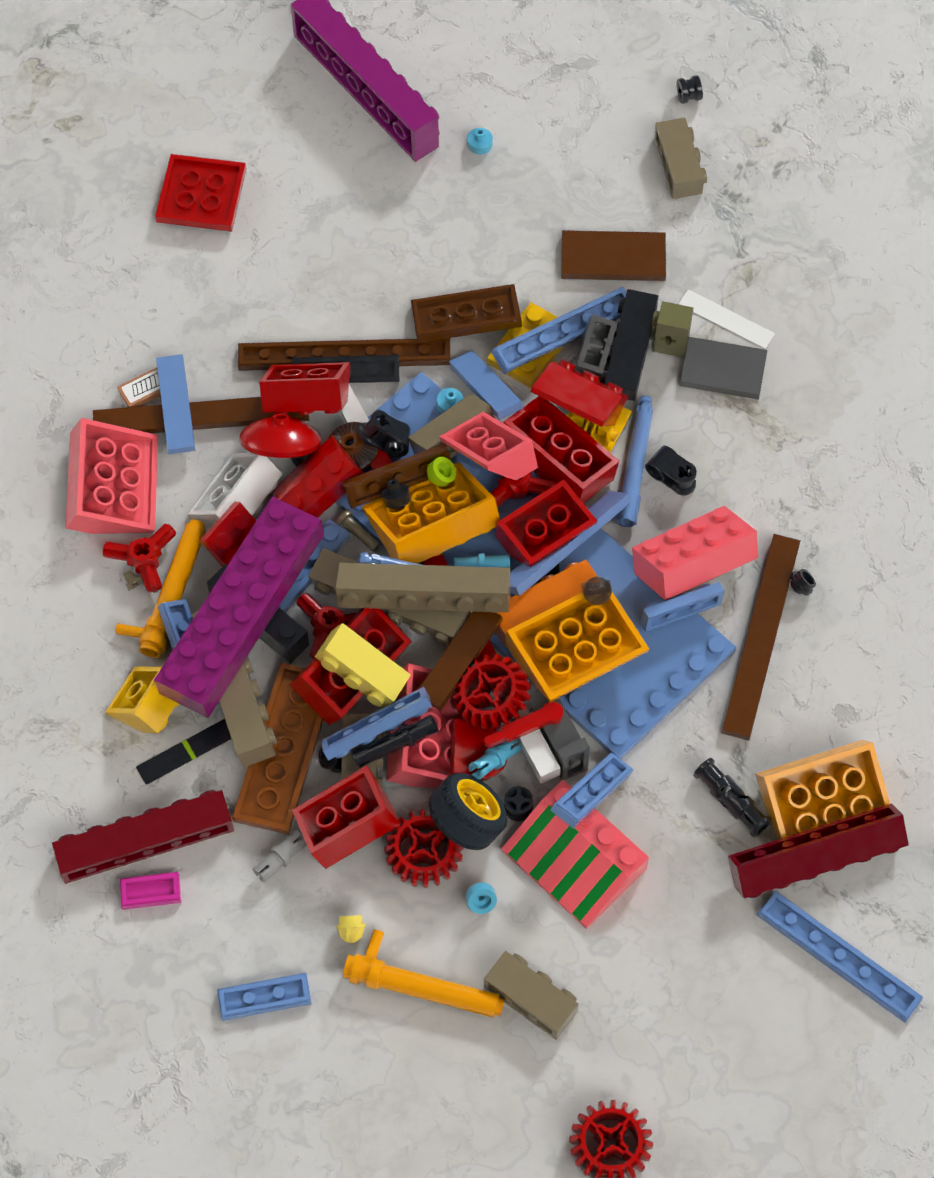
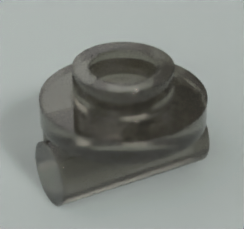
M593 577L586 583H581L582 595L593 605L605 603L612 594L610 580H606L603 577Z

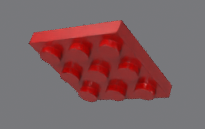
M170 154L155 215L156 223L232 232L246 174V163Z

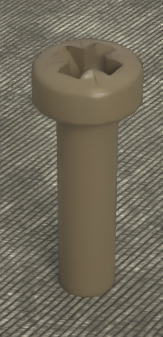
M350 510L342 512L337 518L336 524L341 527L345 526L373 552L377 550L380 543L352 518L353 513Z

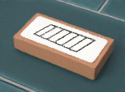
M157 367L117 387L119 394L128 407L143 406L161 396Z

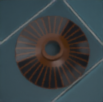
M361 422L345 423L337 427L330 434L329 438L333 435L359 468L363 470L375 460L379 449L366 444L360 439L357 429L362 424ZM354 440V443L352 445H346L349 441Z

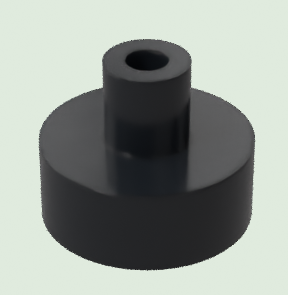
M396 479L388 481V487L382 491L384 505L387 508H401L411 501L408 486L398 483Z

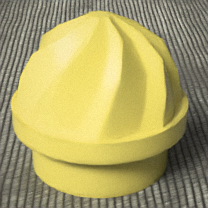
M362 915L340 916L339 925H336L341 939L348 943H355L361 939L366 927V923H363Z

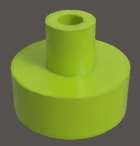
M438 457L427 467L428 479L431 483L444 487L456 478V468L449 459Z

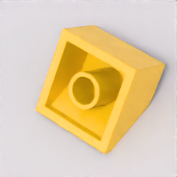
M134 666L105 713L143 733L158 734L166 727L168 717L179 703L158 692L154 679L162 667Z

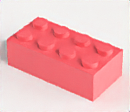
M726 506L717 508L632 547L634 573L666 601L757 559V531Z

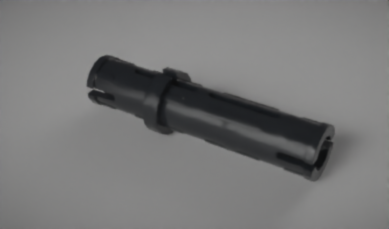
M429 715L410 725L404 724L400 727V730L352 751L357 766L362 768L406 746L412 747L416 745L417 741L439 732L435 719L432 715Z

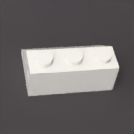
M251 452L233 453L187 515L191 519L203 522L209 529L235 501L241 502L249 513L253 515L262 508L263 500L277 487V481L283 473L265 456Z

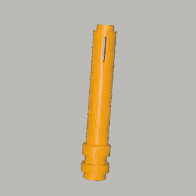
M192 519L189 523H186L152 616L147 618L144 628L120 623L116 625V634L140 638L139 651L145 656L159 658L161 653L165 652L168 645L166 640L168 635L158 606L163 602L182 599L202 545L200 539L206 534V525L199 520Z
M373 930L365 955H348L342 978L349 979V983L358 985L360 982L366 984L367 988L375 990L383 988L492 1018L495 1015L501 1017L505 999L499 998L500 994L385 964V961L376 959L384 933L380 930Z

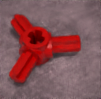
M532 472L518 480L502 476L498 480V486L490 494L495 498L498 508L508 498L519 499L527 496L529 492L542 494L556 485V482L533 477Z
M163 524L150 538H140L131 541L129 545L106 542L103 546V557L127 561L128 566H133L136 573L141 574L146 591L148 593H156L162 589V583L157 571L159 567L158 558L162 555L161 549L176 536V531L171 525Z
M304 593L298 598L296 604L311 618L310 624L314 627L313 635L315 640L309 653L310 657L315 658V655L333 629L342 623L346 625L356 613L343 614L342 610H338L335 607H322L310 594Z

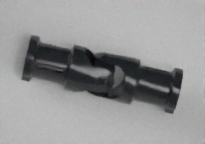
M713 758L705 760L694 771L693 776L696 779L700 778L711 789L710 794L725 808L729 809V812L736 820L740 819L751 830L750 835L752 837L758 836L770 825L772 818L770 816L765 817L754 805L755 801L751 797L746 796L744 791L729 775H724L715 766Z

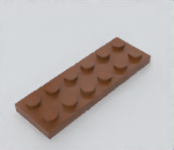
M280 663L266 708L270 719L265 721L267 728H273L278 742L273 745L276 756L248 766L232 816L233 822L286 835L290 834L295 817L292 810L298 807L324 721L289 685L305 669L303 667Z

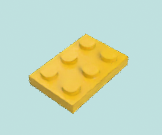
M530 302L521 314L522 327L509 329L497 346L558 317ZM564 346L506 373V375L532 388L549 363L554 360ZM491 352L487 357V364L502 372Z

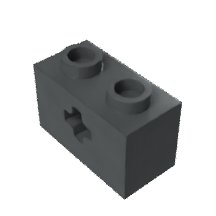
M593 314L588 318L574 369L588 371L597 376L603 374L618 322Z

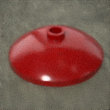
M275 414L262 418L248 425L240 433V444L245 450L272 458H294L311 454L319 449L322 441L321 434L313 426L287 414Z

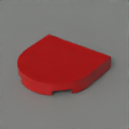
M462 719L453 720L450 775L455 773L471 775L479 770L476 768L470 772L469 764L482 757L488 749L485 746L484 738L498 731L490 727L487 732L481 726L478 729L474 728L471 722L468 723ZM507 760L503 767L493 769L480 780L486 781L498 775L506 766Z

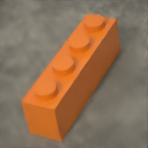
M587 560L580 563H571L564 571L556 575L550 574L545 576L538 584L530 587L521 596L514 595L510 597L509 613L497 612V614L502 616L503 621L495 633L504 647H506L507 630L602 582Z

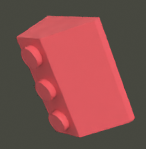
M481 412L440 436V440L488 471L513 480L523 478L538 468L532 440L485 412Z

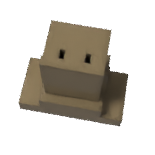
M131 570L124 574V578L128 582L126 584L128 591L136 588L143 582L140 576L136 577Z

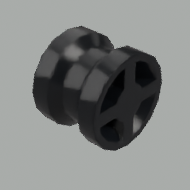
M694 75L687 80L684 78L677 79V93L682 104L687 103L691 99L696 101L703 99L702 84L698 75Z
M516 786L506 792L504 807L507 817L519 822L526 820L533 810V796L527 788Z

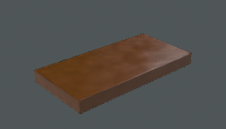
M562 230L561 279L666 281V232Z
M514 284L411 300L417 343L522 327Z

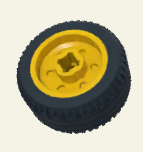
M455 773L448 776L432 793L429 799L430 814L436 826L448 839L463 848L471 850L485 849L506 827L507 815L501 799L486 783L472 775Z

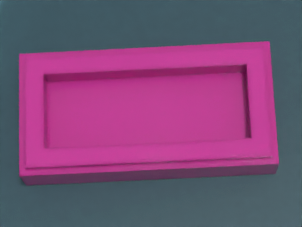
M179 872L121 878L120 894L122 909L182 903Z

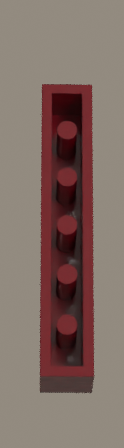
M209 790L194 799H179L168 807L161 809L157 807L150 808L139 816L121 817L110 825H96L81 834L61 836L58 841L52 842L60 875L64 883L67 884L233 832L234 828L223 791Z
M891 803L728 855L734 887L745 899L758 897L763 892L773 889L786 888L791 883L814 879L817 875L828 871H839L845 866L856 862H867L872 857L884 853H895L900 848L909 846L904 816Z

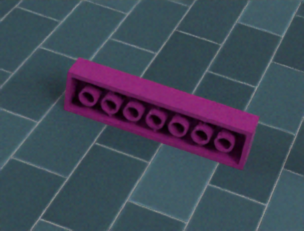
M296 0L291 3L294 37L414 162H417L439 147V114L432 106L429 107L423 101L421 94L408 85L403 75H398L392 69L391 64L386 58L382 59L375 47L361 37L357 28L351 27L346 22L344 15L340 11L337 12L331 6L329 0Z
M272 496L155 677L154 682L159 694L209 718L322 540L324 530L321 519Z

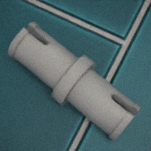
M298 830L293 831L279 846L275 845L270 849L271 853L252 869L256 876L262 873L259 878L262 882H267L282 866L286 867L289 865L290 859L307 845L304 837L299 839L302 833Z

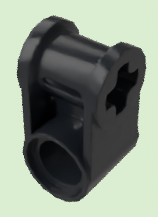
M374 411L368 422L358 426L357 432L363 442L376 447L389 456L400 458L409 452V425L391 417L384 411Z
M663 445L645 464V469L651 477L662 482L675 491V493L686 496L694 492L696 488V467L678 455L672 448Z

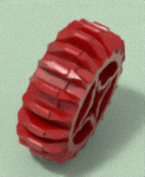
M485 654L483 662H479L478 659L474 658V666L471 668L467 667V673L461 676V683L456 684L455 691L457 694L453 696V700L457 704L456 710L459 714H462L464 721L471 722V725L477 729L481 726L483 730L488 732L491 725L495 730L499 731L501 723L505 725L510 723L509 719L512 717L519 719L520 716L517 712L519 710L527 711L526 705L523 702L530 700V695L527 691L531 689L529 682L526 681L528 676L525 671L521 670L522 667L516 662L513 663L511 658L506 656L502 659L498 654H495L492 660L489 655ZM504 675L505 677L490 678L489 676ZM489 685L494 690L493 695L495 697V700L489 694L491 692ZM489 706L495 708V709H492V710H479V709H478V708H480V707H482V709H484V708L489 707Z
M421 809L419 812L420 816L415 817L414 813L410 811L408 813L409 820L407 821L400 817L399 822L401 825L390 831L393 835H387L385 838L386 843L389 844L384 847L385 854L389 855L386 858L387 865L393 866L392 873L394 875L401 873L400 878L403 883L411 878V885L413 887H416L418 881H423V887L427 888L430 880H433L434 884L438 886L440 885V876L449 880V871L456 872L458 870L456 862L462 861L463 855L460 852L464 848L452 842L439 830L431 814L430 816H425V810ZM420 830H429L432 832L424 834L421 833ZM408 836L412 847L408 850V854L403 857L400 853V847ZM445 840L448 845V851L440 861L436 850L440 847V843ZM425 863L430 867H417L416 865Z
M611 1100L609 1108H605V1103L599 1101L598 1111L591 1105L587 1106L586 1110L589 1117L579 1113L577 1119L581 1124H573L571 1128L578 1135L569 1137V1143L578 1146L571 1148L570 1154L571 1156H580L575 1161L576 1167L587 1165L583 1171L585 1177L589 1176L593 1171L596 1173L594 1178H601V1175L607 1178H625V1173L628 1178H636L633 1168L640 1172L645 1170V1165L642 1161H650L651 1154L645 1150L653 1148V1142L645 1139L652 1135V1130L642 1129L647 1124L646 1118L635 1120L639 1110L635 1108L629 1114L626 1112L628 1103L624 1102L621 1109L615 1108L616 1101ZM604 1120L619 1121L613 1128H606L602 1124L597 1125L598 1122ZM628 1129L632 1131L636 1140L637 1148L634 1155L628 1150L629 1147L623 1141V1137ZM588 1131L594 1134V1139L599 1143V1148L593 1157L589 1153L585 1142ZM618 1135L616 1146L612 1144L604 1150L606 1139L610 1141ZM609 1157H616L621 1161L623 1159L626 1161L620 1165L602 1164Z

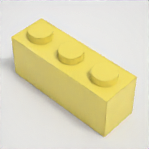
M343 623L330 632L315 655V658L321 661V665L325 669L337 673L349 687L358 689L367 696L370 703L382 708L395 701L411 674Z

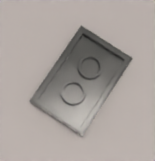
M689 337L680 386L759 400L768 350Z

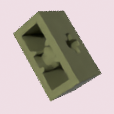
M662 301L660 311L654 312L652 320L653 327L650 341H654L653 352L685 357L694 307Z

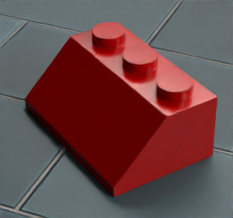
M563 359L560 362H550L531 388L530 392L601 427L615 426L628 398L627 395L622 393L623 388L610 382L605 385L599 382V377L591 372L584 371L582 374L574 370V364Z
M350 362L271 365L259 381L263 413L275 415L298 412L300 415H308L314 411H324L325 414L340 412L348 402Z
M332 435L317 451L313 452L278 483L277 487L273 490L275 498L318 518L345 494L342 481L361 475L364 472Z
M563 479L498 521L495 537L512 558L532 566L595 525L597 519Z
M367 765L292 810L311 855L325 869L401 825L391 802Z

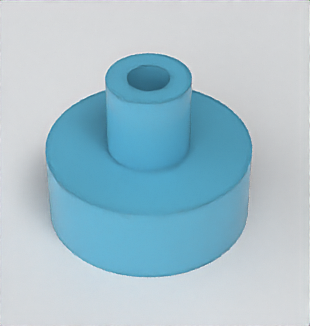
M485 128L471 130L467 137L469 150L479 155L488 153L493 146L491 132Z
M454 388L443 389L437 396L436 406L441 414L464 399L463 395Z
M476 883L467 890L466 900L472 912L485 914L496 906L497 897L494 888L490 884Z

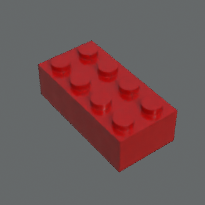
M538 396L503 422L532 440L538 466L533 471L542 479L555 481L556 484L564 479L583 503L614 481L620 460L550 401Z
M362 608L346 624L347 627L393 662L412 642L381 609ZM314 658L289 684L329 726L341 719L363 696V693L358 689L349 687L337 673L325 669L317 658Z

